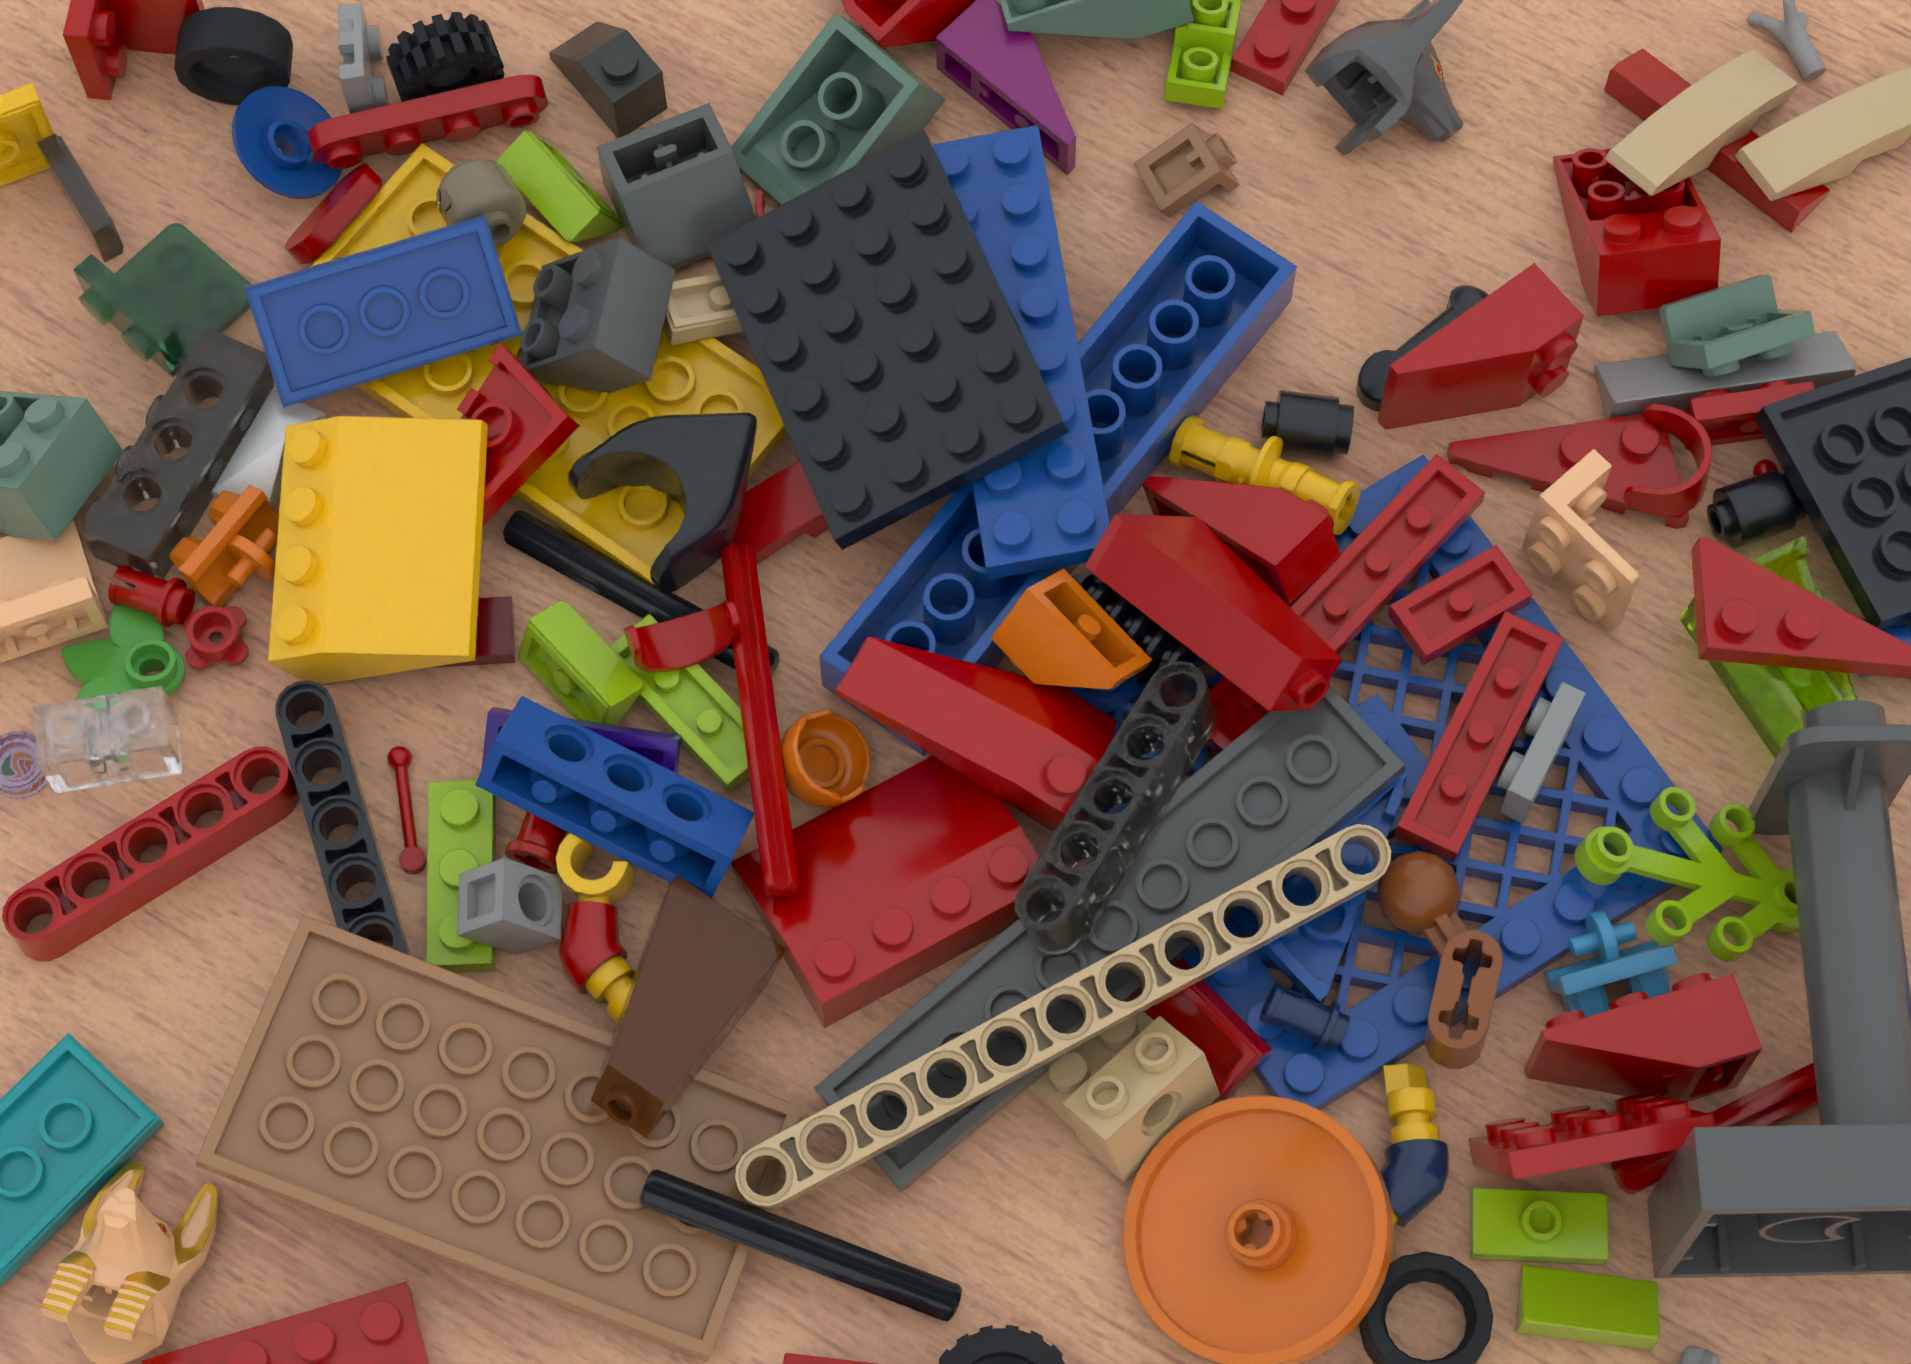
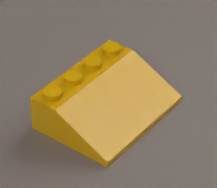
M337 416L286 426L268 662L301 681L308 680L321 685L475 661L488 424L482 420Z

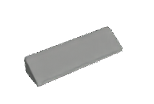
M1835 331L1816 333L1815 336L1793 342L1794 351L1781 357L1759 360L1756 358V355L1740 359L1741 368L1739 370L1719 376L1705 377L1703 376L1702 369L1671 366L1668 354L1596 364L1594 367L1606 419L1640 414L1644 412L1646 406L1651 404L1666 405L1686 412L1690 399L1697 398L1705 392L1716 389H1725L1730 391V393L1758 389L1766 383L1778 380H1785L1791 384L1812 381L1814 389L1853 377L1856 370L1851 356Z

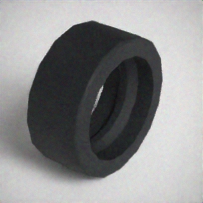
M238 7L204 9L196 11L182 21L177 37L174 70L178 81L190 92L210 101L228 105H240L249 94L260 88L269 86L288 87L291 76L293 41L290 32L283 25L260 12Z
M1425 1251L1401 1256L1390 1263L1383 1286L1368 1313L1360 1321L1359 1329L1364 1350L1374 1364H1476L1490 1341L1494 1315L1488 1292L1473 1270L1451 1256ZM1423 1281L1439 1284L1452 1292L1462 1305L1466 1319L1464 1337L1457 1349L1444 1358L1429 1361L1412 1358L1398 1349L1388 1334L1385 1321L1387 1306L1394 1294L1408 1284Z

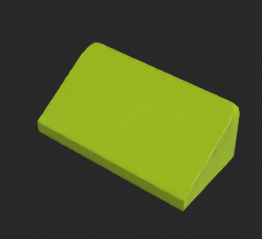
M524 130L498 158L497 163L506 169L514 184L565 240L580 242L617 232L623 226L619 216L558 149L535 133Z
M558 601L528 619L518 658L577 720L617 725L640 695L644 685L642 680L567 602Z
M1522 1264L1516 1333L1652 1351L1659 1341L1658 1282Z

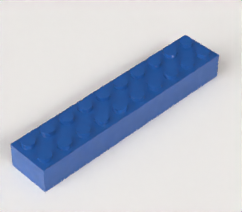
M1197 201L1194 202L1078 343L1109 522H1111L1115 513L1120 514L1141 488L1142 483L1149 478L1170 452L1173 438L1181 423L1191 415L1199 416L1291 302L1297 266ZM970 483L955 491L821 653L819 658L822 686L834 693L868 636L995 668L1006 654L996 645L991 636L1025 590L1063 568L1071 574L1078 564L989 580L985 566L973 485ZM844 700L922 756L927 753L919 746Z

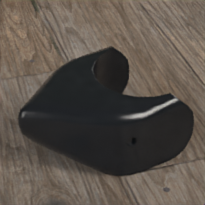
M748 412L655 416L632 423L578 459L569 471V486L581 499H590L621 485L637 487L649 485L657 491L666 492L674 501L678 502L685 513L679 531L658 555L650 571L651 580L662 593L676 591L715 564L721 558V551L724 547L732 544L744 504L757 431V418Z

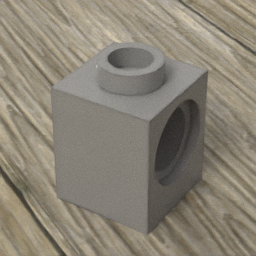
M505 857L460 873L457 936L515 955L560 940L562 919L561 877Z

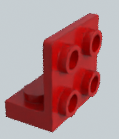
M71 0L63 37L87 98L111 100L116 78H123L126 72L127 50L176 55L178 31L182 21L196 11L205 9L202 0Z

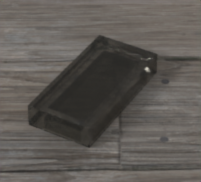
M54 133L37 142L50 174L103 261L107 262L121 255L124 246L114 222L61 135L57 136Z

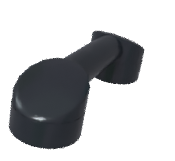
M1462 285L1455 287L1450 293L1446 310L1397 350H1383L1370 356L1360 369L1356 385L1357 396L1361 403L1371 410L1380 411L1390 365L1489 294L1474 286Z

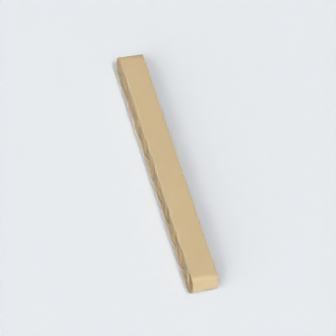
M1356 824L1347 827L761 1142L743 1154L736 1166L735 1180L739 1192L748 1204L757 1208L773 1210L783 1207L1360 895L1376 884L1385 874L1391 862V849L1388 840L1381 831L1370 825ZM1351 843L1366 847L1374 860L1372 872L1360 875L1348 871L1341 860V848ZM1294 874L1308 878L1314 884L1316 890L1315 902L1307 906H1296L1289 902L1282 890L1283 879ZM1233 906H1244L1250 909L1256 915L1258 921L1257 933L1248 938L1234 936L1225 927L1223 921L1224 911ZM1176 937L1190 939L1199 949L1200 963L1195 968L1188 970L1172 966L1164 952L1165 944L1170 939ZM1119 968L1131 970L1140 978L1142 984L1141 995L1129 1002L1113 998L1106 988V976L1111 971ZM1069 1000L1075 1003L1082 1011L1084 1017L1083 1026L1070 1034L1059 1033L1053 1030L1046 1018V1010L1053 1002ZM1002 1031L1017 1035L1025 1048L1023 1059L1011 1066H1002L995 1063L989 1057L986 1048L989 1038ZM943 1063L953 1064L964 1073L966 1086L960 1094L952 1098H941L929 1089L927 1076L936 1065ZM883 1095L894 1096L905 1105L907 1115L903 1124L897 1129L890 1131L880 1130L869 1121L867 1109L877 1097ZM824 1127L837 1129L844 1135L847 1142L843 1156L832 1163L816 1161L807 1150L808 1140L816 1130ZM765 1159L779 1162L787 1173L783 1188L770 1196L758 1195L748 1185L750 1169L758 1161Z

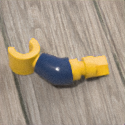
M1408 1063L1383 1066L1388 1119L1390 1122L1397 1124V1126L1390 1130L1391 1145L1384 1151L1385 1165L1381 1169L1380 1174L1383 1177L1389 1194L1393 1226L1397 1224L1402 1227L1406 1226L1442 1193L1449 1173L1448 1145L1440 1141L1439 1127L1436 1124L1430 1123V1121L1437 1117L1435 1092L1427 1088L1425 1067ZM1393 1233V1249H1392V1254H1391L1390 1263H1392V1262L1394 1261V1255H1395V1239H1394V1233Z

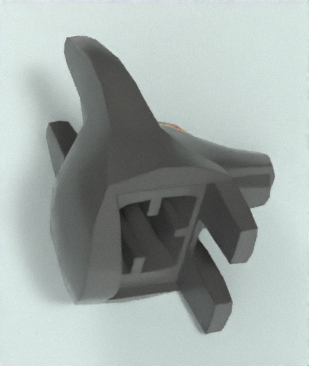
M1423 0L1401 19L1363 23L1345 31L1326 45L1305 69L1306 74L1316 87L1323 85L1357 123L1335 147L1342 155L1351 153L1366 140L1369 142L1376 140L1392 129L1400 119L1416 128L1430 142L1445 141L1463 127L1464 124L1451 101L1445 85L1442 66L1431 43L1432 39L1451 18L1463 0H1434L1431 3L1428 0Z

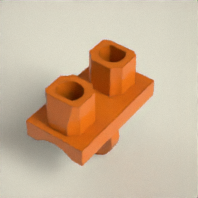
M250 484L241 495L223 490L209 506L208 518L214 527L202 541L193 536L183 537L169 553V559L208 606L222 607L235 590L247 581L252 573L265 580H271L275 575V561L268 554L277 545L279 515L267 502V496L264 492Z

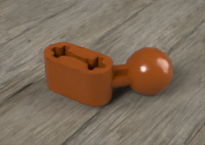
M1421 851L1400 855L1389 864L1385 874L1379 879L1377 900L1385 918L1401 931L1419 935L1424 934L1441 960L1428 1014L1425 1047L1429 1056L1437 1064L1448 1069H1461L1472 1065L1480 1057L1484 1048L1502 969V951L1498 942L1489 934L1480 930H1468L1457 915L1456 911L1461 903V886L1454 869L1438 855ZM1465 961H1473L1478 963V970L1476 976L1472 978L1462 1023L1465 1025L1461 1039H1453L1448 1034L1451 1023L1455 1021L1464 979V974H1462Z

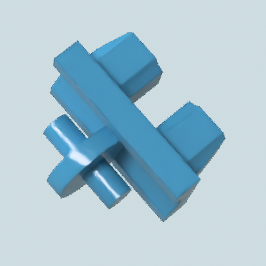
M1598 910L1586 914V934L1568 939L1569 950L1573 957L1592 952L1594 957L1543 972L1547 990L1561 995L1567 1012L1582 1010L1585 1017L1609 1011V1002L1604 987L1608 983L1623 979L1627 995L1644 991L1647 993L1648 998H1653L1670 993L1669 976L1666 967L1678 963L1673 945L1660 946L1655 940L1619 950L1618 945L1637 939L1633 923L1628 921L1612 926L1605 912Z

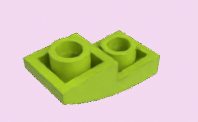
M1189 0L1194 22L1176 27L1166 79L1164 101L1223 110L1242 0Z

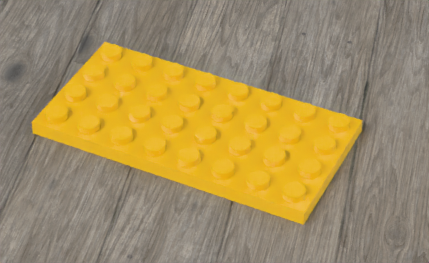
M422 143L385 183L372 201L311 267L448 226L437 208L436 192L442 179L454 164ZM526 213V218L520 230L507 243L496 247L522 334L529 322L535 298L533 286L542 266L583 251L528 213ZM663 327L651 380L612 393L540 382L580 426L513 495L585 545L611 558L655 585L650 577L651 567L666 544L679 531L685 516L680 504L674 501L666 492L657 491L649 485L638 487L621 485L596 497L581 499L569 486L568 482L569 471L573 464L618 431L632 423L650 417L748 412L757 418V431L748 476L749 480L788 433L759 367L714 337L670 345ZM521 336L356 385V387L401 418L460 419L463 414L457 408L470 388L478 391L494 367L488 360L499 343L509 349L520 360L522 351L520 347Z

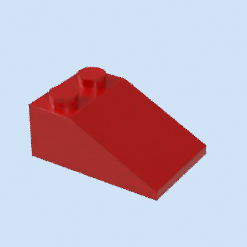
M1533 263L1390 365L1377 421L1385 430L1519 407L1536 394L1541 398L1550 395L1569 376L1567 368L1571 356L1578 347L1576 339L1584 315L1545 273Z

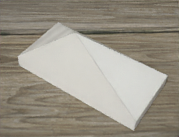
M271 390L212 489L213 496L217 498L223 490L241 495L250 484L264 492L267 496V502L274 510L280 501L286 426L326 419V413L303 403L283 408L279 393Z

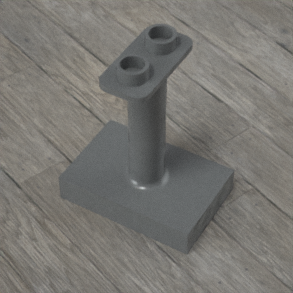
M1846 700L1823 704L1806 712L1802 718L1803 729L1793 732L1787 737L1748 809L1752 814V820H1755L1754 833L1762 835H1789L1820 1125L1694 1127L1647 1199L1654 1278L1911 1274V998L1888 810L1911 774V725H1886L1885 710L1879 704L1861 700Z

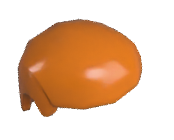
M823 709L801 716L786 729L781 740L786 787L793 796L808 805L836 807L854 799L865 790L866 780L869 777L872 766L869 742L853 721L834 713L831 709Z

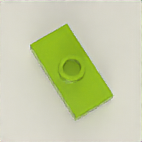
M1472 1188L1470 1193V1259L1606 1265L1609 1260L1608 1194Z

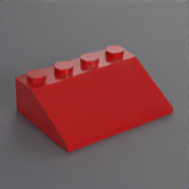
M934 756L919 762L868 789L854 799L836 806L793 829L799 877V890L796 894L787 897L771 898L764 893L758 848L731 862L732 869L773 940L786 948L783 957L824 1028L1002 933L1053 891V878L1023 829L1001 800Z

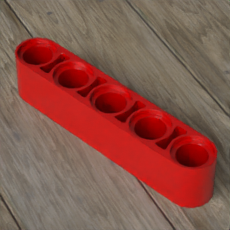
M253 747L16 890L8 897L3 907L2 920L5 929L21 951L31 959L36 961H52L65 955L290 815L298 803L299 794L294 777L285 758L272 748ZM266 776L279 778L277 785L271 791L263 794L251 792L253 785L259 779ZM211 810L223 812L220 821L209 828L195 827L198 818L204 813ZM161 844L167 846L164 855L157 861L152 863L139 862L142 852L148 847ZM98 879L110 880L106 891L100 896L83 898V892L91 882ZM41 914H52L49 926L43 931L35 934L26 933V928L34 917Z

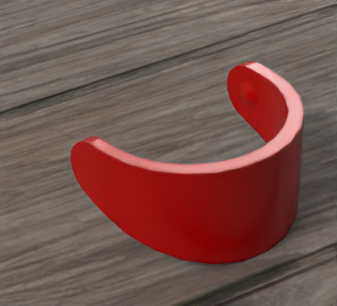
M1651 404L1645 407L1643 419L1677 437L1693 455L1698 471L1685 483L1670 488L1656 489L1630 486L1625 489L1623 500L1631 507L1657 516L1672 517L1685 514L1695 508L1702 500L1706 490L1712 457L1710 438L1704 427L1693 416L1670 406Z
M727 600L700 612L638 628L632 625L625 627L623 631L635 665L641 670L659 673L691 667L721 653L737 638L740 622L734 602Z

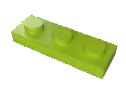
M648 614L634 627H643L658 622ZM625 634L609 646L642 680L644 685L637 699L671 734L682 735L681 745L728 794L749 777L741 709L699 664L670 672H647L635 665Z
M477 780L428 782L426 962L454 973L495 971L494 947L457 936L459 874L495 861L496 795L476 786Z

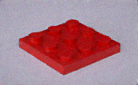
M1651 1093L1615 1100L1617 1111L1606 1113L1605 1109L1591 1110L1588 1105L1555 1110L1550 1112L1552 1123L1539 1125V1122H1525V1118H1511L1485 1124L1487 1135L1468 1138L1473 1165L1516 1180L1677 1150L1681 1148L1694 1127H1715L1713 1114L1690 1109L1688 1101L1672 1102L1671 1097L1656 1098L1655 1094Z

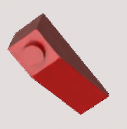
M1150 476L1142 483L1153 515L1199 517L1288 606L1341 556L1332 530L1334 528V521L1328 511L1318 502L1312 499L1303 501L1283 488Z

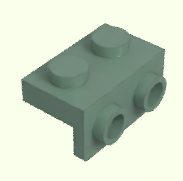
M1757 275L1662 305L1659 310L1671 366L1702 369L1703 376L1705 377L1719 376L1737 371L1741 368L1739 360L1752 355H1756V358L1759 360L1790 354L1794 351L1793 342L1815 336L1811 311L1782 310L1777 308L1772 279L1769 275Z

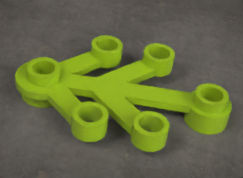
M1679 787L1664 789L1651 803L1650 815L1658 827L1672 835L1691 860L1633 845L1631 838L1625 831L1613 826L1593 829L1576 847L1574 854L1576 866L1580 873L1592 883L1610 885L1615 883L1625 872H1630L1695 890L1679 901L1665 900L1661 902L1648 915L1646 919L1647 931L1652 939L1661 945L1672 946L1677 944L1691 930L1694 923L1730 899L1755 907L1741 918L1734 916L1722 918L1708 932V948L1715 957L1722 961L1733 962L1739 959L1752 946L1753 940L1769 929L1778 933L1800 932L1793 871L1779 869L1751 835L1755 830V820H1752L1751 812L1743 805L1737 803L1724 805L1712 817L1709 828L1713 838L1722 846L1731 848L1751 876L1736 873L1692 819L1696 811L1695 802L1688 792ZM1666 803L1673 805L1679 815L1673 814L1668 809ZM1726 819L1732 821L1737 826L1739 832L1731 829ZM1662 916L1671 919L1676 926V930L1668 927L1663 921ZM1723 932L1730 934L1736 941L1737 946L1730 944L1725 939Z

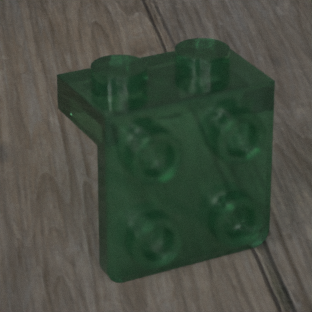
M179 223L168 225L115 274L93 254H90L73 269L84 292L79 296V300L84 308L101 324L105 325L109 321L122 333L121 337L140 359L145 362L152 359L171 377L178 374L250 308L244 287L252 284L184 225Z

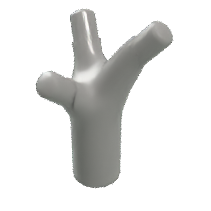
M1783 0L1784 22L1751 12L1747 18L1748 23L1764 28L1786 47L1805 82L1820 77L1826 71L1806 31L1808 16L1805 12L1797 13L1795 0Z

